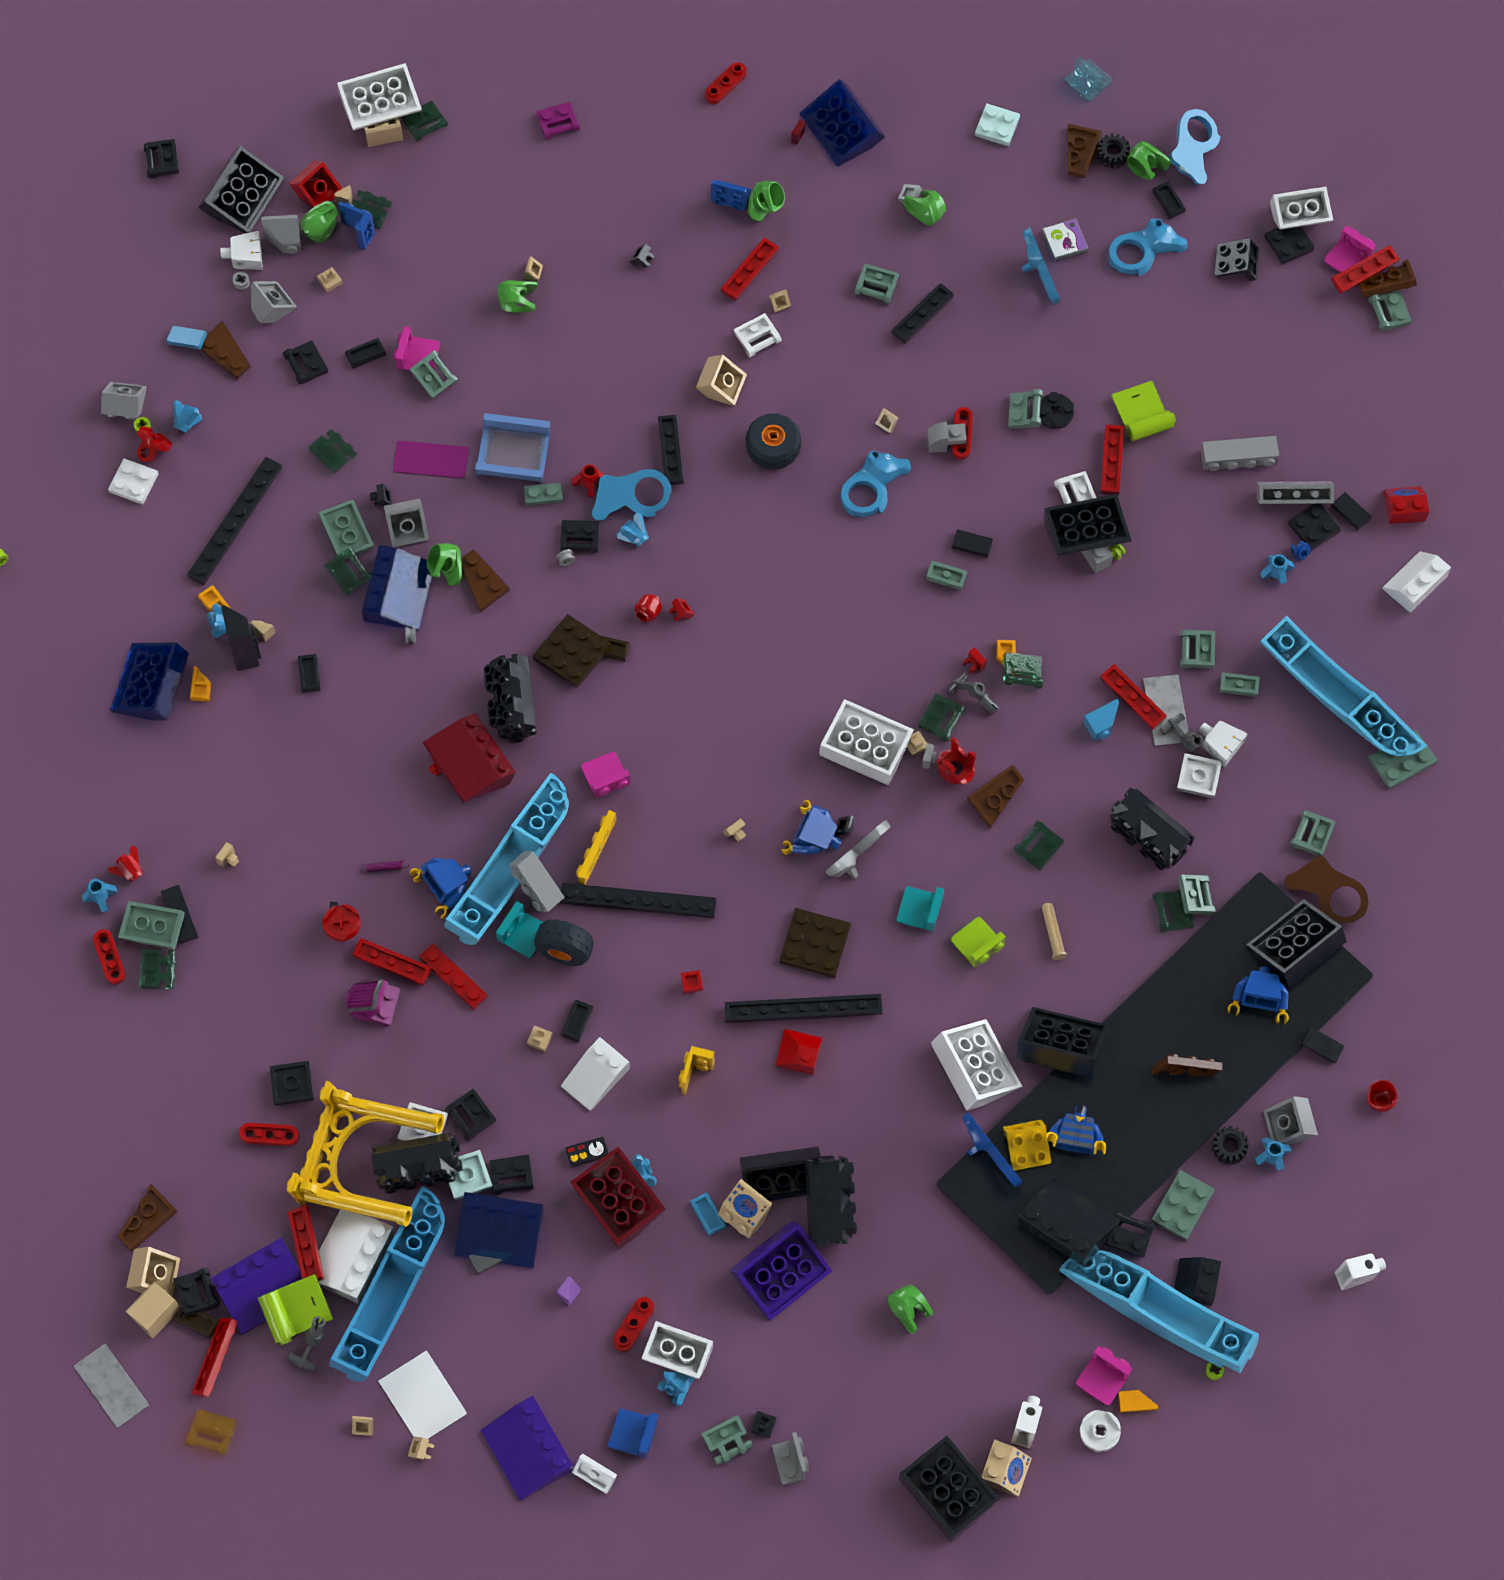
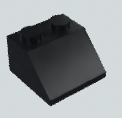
M1205 1257L1179 1258L1174 1289L1197 1303L1212 1306L1215 1300L1221 1261Z

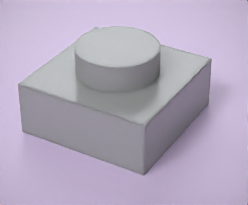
M904 184L898 200L900 203H903L906 196L919 198L922 188L919 185Z
M926 744L922 768L930 769L931 763H935L937 752H933V744Z

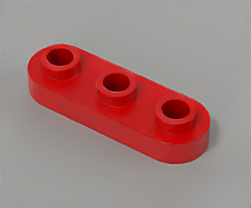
M740 62L731 64L706 88V101L711 104L721 102L745 79L746 66Z
M967 407L958 408L954 414V424H965L967 439L966 444L952 445V454L959 460L968 458L971 453L973 413Z
M98 930L93 936V942L105 977L110 984H120L125 979V971L113 936L108 930ZM107 939V942L101 943V940ZM108 956H113L112 960H106ZM115 973L119 974V976L116 978L112 977Z
M245 1123L239 1130L241 1140L247 1144L293 1146L299 1140L298 1130L292 1125ZM248 1132H253V1136L247 1137L246 1135ZM272 1133L273 1137L267 1138L266 1135ZM287 1135H293L292 1139H286Z
M640 1297L635 1301L613 1338V1344L617 1351L628 1352L632 1349L654 1312V1303L650 1298ZM642 1304L648 1305L646 1309H641L640 1306ZM636 1321L638 1324L636 1326H631L630 1322ZM626 1338L627 1342L621 1343L620 1339Z

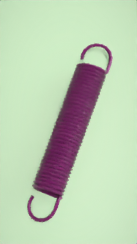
M403 861L362 865H366L367 872L402 869Z

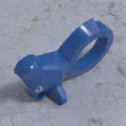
M967 1111L962 1116V1119L975 1145L968 1151L969 1155L972 1156L980 1150L986 1151L1015 1188L1023 1183Z

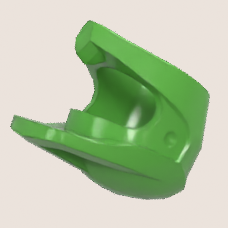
M1139 141L1132 148L1127 158V164L1131 171L1138 177L1149 181L1155 177L1150 168H1159L1167 171L1171 165V161L1167 156L1144 141Z
M766 180L756 183L750 195L748 214L753 220L761 222L768 212L774 213L784 205L785 194L781 185L775 181Z
M923 190L920 194L923 198L906 196L903 200L904 208L925 225L933 226L946 212L944 200L934 190Z
M329 201L313 207L300 221L302 232L314 242L320 243L328 240L336 226V218L339 212L335 205Z
M506 280L497 285V296L502 310L510 313L535 311V304L526 300L524 296L535 292L538 288V283ZM516 303L523 304L524 306H517Z
M441 543L432 546L427 557V568L431 576L435 578L440 577L441 570L449 586L458 585L462 577L460 549L457 545Z
M913 1285L901 1287L888 1295L887 1301L892 1313L901 1320L910 1334H914L917 1331L913 1321L915 1318L913 1307L923 1312L926 1318L933 1314V1310L926 1298Z

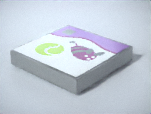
M1076 218L1042 228L1043 236L1054 261L1088 252L1089 248Z

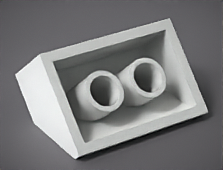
M1326 187L1274 194L1271 198L1270 206L1273 220L1280 230L1333 222Z
M1420 551L1382 589L1411 613L1448 577L1451 567L1439 556Z
M656 1321L642 1360L700 1379L711 1355L713 1341Z

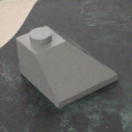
M298 215L261 217L266 240L283 253L295 254L302 252Z
M277 281L251 283V310L259 322L274 323L297 308Z

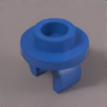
M1302 540L1299 541L1296 547L1293 544L1290 545L1291 552L1297 560H1303L1310 554V546Z

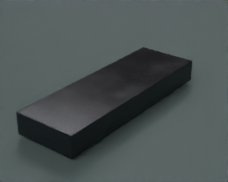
M176 885L162 890L161 894L167 908L185 912L178 937L180 944L199 938L180 886Z

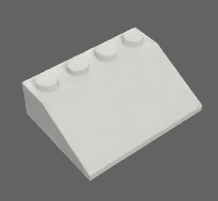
M406 63L337 83L338 93L353 131L422 111Z
M844 699L820 745L819 755L889 786L914 729Z
M986 1019L943 1031L931 1042L966 1111L986 1105L1022 1087Z
M340 1210L319 1250L325 1278L318 1281L320 1287L359 1304L395 1234L394 1228L377 1219Z

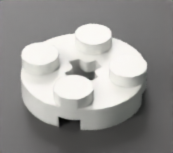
M1095 1410L1088 1413L1084 1417L1079 1429L1082 1442L1089 1449L1097 1453L1108 1451L1115 1447L1121 1435V1426L1118 1419L1107 1411ZM1097 1426H1098L1099 1428L1104 1427V1428H1105V1431H1104V1434H1105V1435H1103V1436L1097 1435V1434H1096V1431H1097L1096 1427H1097Z

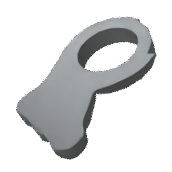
M887 820L872 830L825 872L829 876L836 878L847 872L853 879L857 878L858 873L855 869L856 858L891 828Z

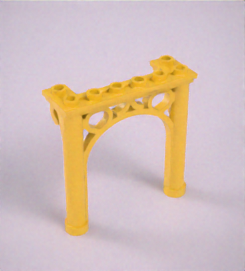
M326 1081L320 1091V1100L326 1107L320 1115L318 1130L313 1135V1144L307 1152L305 1166L301 1169L300 1176L293 1172L292 1177L287 1182V1192L300 1205L310 1202L397 1222L401 1226H408L412 1218V1208L410 1206L360 1196L345 1190L337 1174L338 1156L347 1138L362 1125L380 1121L439 1134L444 1125L443 1114H429L352 1097V1094L337 1089L330 1081ZM351 1114L363 1115V1117L354 1120ZM341 1117H348L349 1125L343 1130H337L336 1127ZM333 1131L339 1137H334V1139L331 1142H329ZM325 1153L327 1154V1161L330 1163V1165H328L327 1163H321ZM329 1170L331 1175L329 1179L324 1183H318L320 1172ZM334 1184L340 1193L326 1189Z

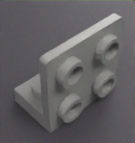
M796 1432L792 1433L791 1440L772 1445L782 1486L806 1480V1473H809L807 1457L802 1456L804 1453L803 1441L801 1437H797Z

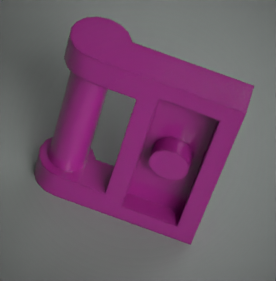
M570 102L536 111V116L545 139L573 129L574 131L580 130ZM571 121V123L548 129L549 127H553Z

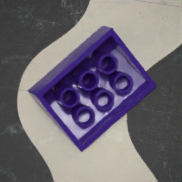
M790 1221L732 1267L730 1272L768 1320L771 1321L832 1272V1270L800 1224Z
M279 1238L210 1279L234 1320L238 1321L237 1327L243 1335L267 1321L258 1297L302 1279V1276L282 1238Z
M534 1396L513 1406L481 1429L485 1440L520 1501L566 1476L574 1469L573 1464Z

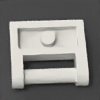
M765 313L734 329L735 336L749 358L755 356L756 352L782 341L781 336ZM769 333L771 334V337L752 347L749 344Z
M1086 471L1054 481V485L1059 490L1064 504L1071 503L1065 488L1068 484H1070L1076 502L1096 498Z

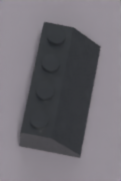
M225 605L221 606L237 671L259 666L258 659H261V654L253 624H249L247 617Z
M819 1147L740 1157L742 1180L768 1201L806 1195L805 1159L811 1160V1157L821 1156Z

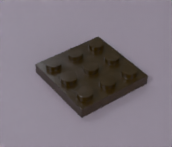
M567 614L532 656L534 660L578 688L610 650L612 643Z
M795 908L779 963L836 978L851 923Z

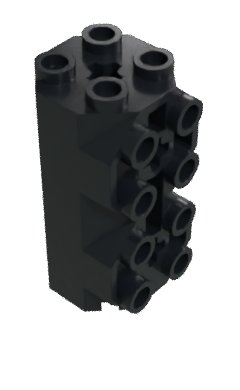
M511 654L512 658H506V655H501L491 660L484 667L485 690L494 695L493 699H490L487 704L489 725L498 730L500 739H509L519 743L523 742L524 738L537 734L529 661L527 656L520 654Z
M1129 788L1124 794L1125 798L1121 802L1118 800L1111 808L1113 810L1110 814L1111 829L1125 837L1129 845L1139 844L1141 846L1140 853L1145 858H1150L1158 869L1162 871L1165 868L1170 869L1187 853L1186 846H1192L1195 836L1137 788Z
M451 1132L372 1147L374 1175L379 1176V1180H376V1183L387 1194L395 1193L397 1190L404 1188L405 1190H413L417 1188L416 1184L419 1182H424V1186H434L436 1182L442 1181L445 1183L454 1182L456 1180L455 1176L459 1175V1171H463L462 1161L458 1159L457 1153L460 1152V1144Z
M830 1155L811 1157V1160L805 1159L809 1239L819 1246L829 1245V1242L836 1241L837 1244H847L848 1239L852 1238V1234L857 1233V1225L853 1218V1214L856 1213L855 1202L850 1201V1194L855 1193V1185L851 1174L854 1173V1165L845 1156H839V1160H834V1156Z

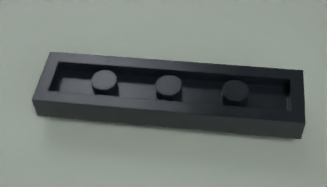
M938 284L892 329V334L906 344L954 297V293L943 284Z
M676 415L658 416L664 476L667 477L670 485L684 484Z

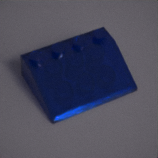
M840 78L799 113L838 167L873 148L886 137L849 85Z
M379 545L362 608L363 621L403 629L406 627L410 629L416 627V631H419L433 577L427 568V560L398 548Z
M177 642L132 643L110 711L153 721H168L189 652Z
M464 1192L454 1256L469 1258L470 1255L502 1259L499 1262L501 1264L533 1269L543 1222L544 1205Z

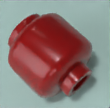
M644 594L634 607L635 615L642 622L654 621L662 611L659 597L654 594Z

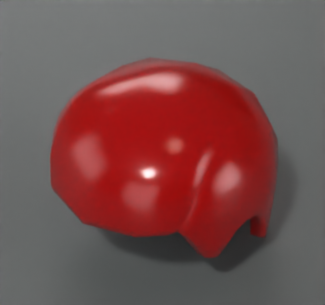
M1377 1080L1369 1086L1368 1104L1373 1110L1378 1112L1390 1111L1397 1103V1089L1393 1083L1387 1080Z

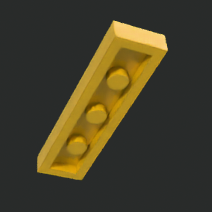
M611 810L608 811L606 816L603 815L601 818V828L599 832L596 831L594 833L591 849L587 848L584 854L585 861L583 865H579L576 871L579 884L586 885L617 820L616 813Z

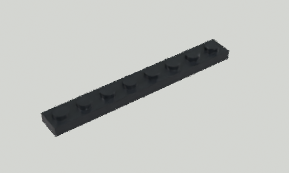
M268 457L264 458L188 572L189 578L205 585L282 469V464Z
M562 883L561 893L565 898L560 901L561 904L705 918L715 917V897Z
M881 994L725 1002L726 1023L882 1015Z

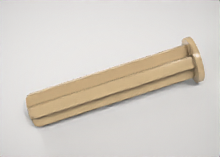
M1045 903L1042 905V911L1053 951L1052 959H1064L1067 957V953L1064 951L1053 904Z

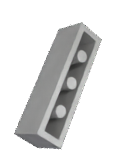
M1276 436L1202 442L1201 456L1204 470L1217 471L1224 468L1232 470L1238 467L1272 466L1278 462L1279 451Z
M1332 481L1257 482V501L1259 504L1334 503V484Z

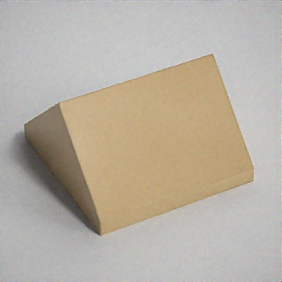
M399 118L364 127L368 147L403 140Z
M153 1282L125 1312L153 1339L178 1313L180 1307L174 1298Z

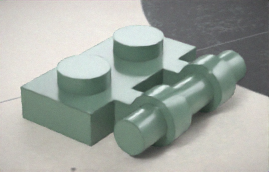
M738 1415L701 1433L710 1453L716 1450L720 1452V1455L714 1458L716 1465L723 1462L727 1463L738 1454L743 1455L747 1453L748 1449L754 1447L751 1440L742 1442L741 1437L747 1435V1432ZM735 1441L737 1446L726 1451L724 1446Z

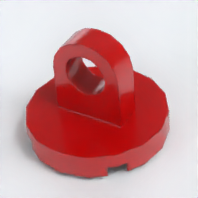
M141 426L137 435L142 440L137 450L139 460L151 462L155 459L159 450L169 452L172 443L166 436L161 433H153V429L150 427ZM148 448L149 454L145 457V450Z
M342 904V906L336 905L331 907L323 916L322 927L329 939L336 942L351 940L357 935L361 928V918L354 907L347 904Z

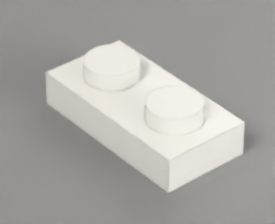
M584 1454L579 1457L572 1471L573 1474L606 1494L610 1491L617 1477V1474Z

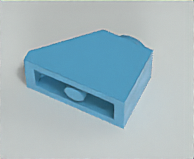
M1118 699L1084 716L1083 724L1094 741L1098 739L1104 740L1110 736L1119 705Z

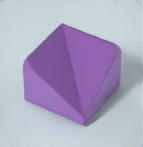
M569 1276L557 1290V1296L570 1306L581 1289Z

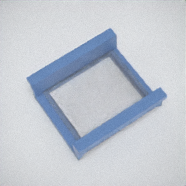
M484 413L478 463L476 462L475 466L476 476L483 474L542 483L550 437V421Z

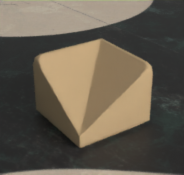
M251 621L255 634L266 642L275 634L273 625L263 621Z

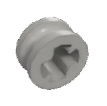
M245 272L234 274V287L238 290H245L249 287V277ZM238 280H244V283L238 282Z
M564 550L557 554L556 557L560 560V566H568L575 561V557L572 556V550Z
M416 627L411 629L405 628L406 643L410 641L416 643Z

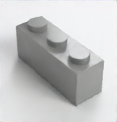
M524 851L508 865L512 870V876L520 882L522 891L531 898L532 905L536 910L549 912L565 898L534 851Z

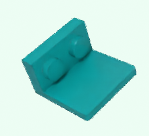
M906 886L896 921L934 932L945 889L937 887L936 892L931 893Z
M516 901L496 931L497 941L530 959L536 951L534 944L536 932L539 925L543 922L524 912L523 904Z

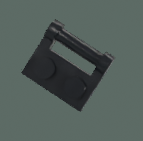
M175 139L148 142L143 145L148 166L146 173L149 179L179 173ZM154 150H158L159 168H155Z
M312 340L293 349H287L282 353L291 365L298 384L306 383L328 373V368ZM299 355L307 373L301 371L294 357Z
M562 520L560 552L569 549L598 553L599 521ZM567 540L593 541V542H592V543H570V542H567Z
M474 1088L445 1108L446 1113L452 1116L463 1131L464 1138L467 1141L472 1140L477 1134L496 1122V1118ZM459 1107L463 1108L475 1127L469 1128L457 1111Z
M529 1154L489 1160L494 1195H499L500 1192L528 1188V1190L534 1189ZM526 1177L525 1181L499 1184V1180Z
M1116 1210L1114 1216L1120 1219V1222L1143 1229L1145 1232L1144 1235H1140L1118 1227V1224L1107 1238L1105 1245L1141 1258L1145 1257L1155 1223L1150 1221L1147 1223L1124 1215L1123 1212Z
M202 1268L197 1272L173 1278L185 1317L214 1309L220 1305L209 1279L210 1273L208 1268ZM196 1281H202L208 1299L206 1302H202Z

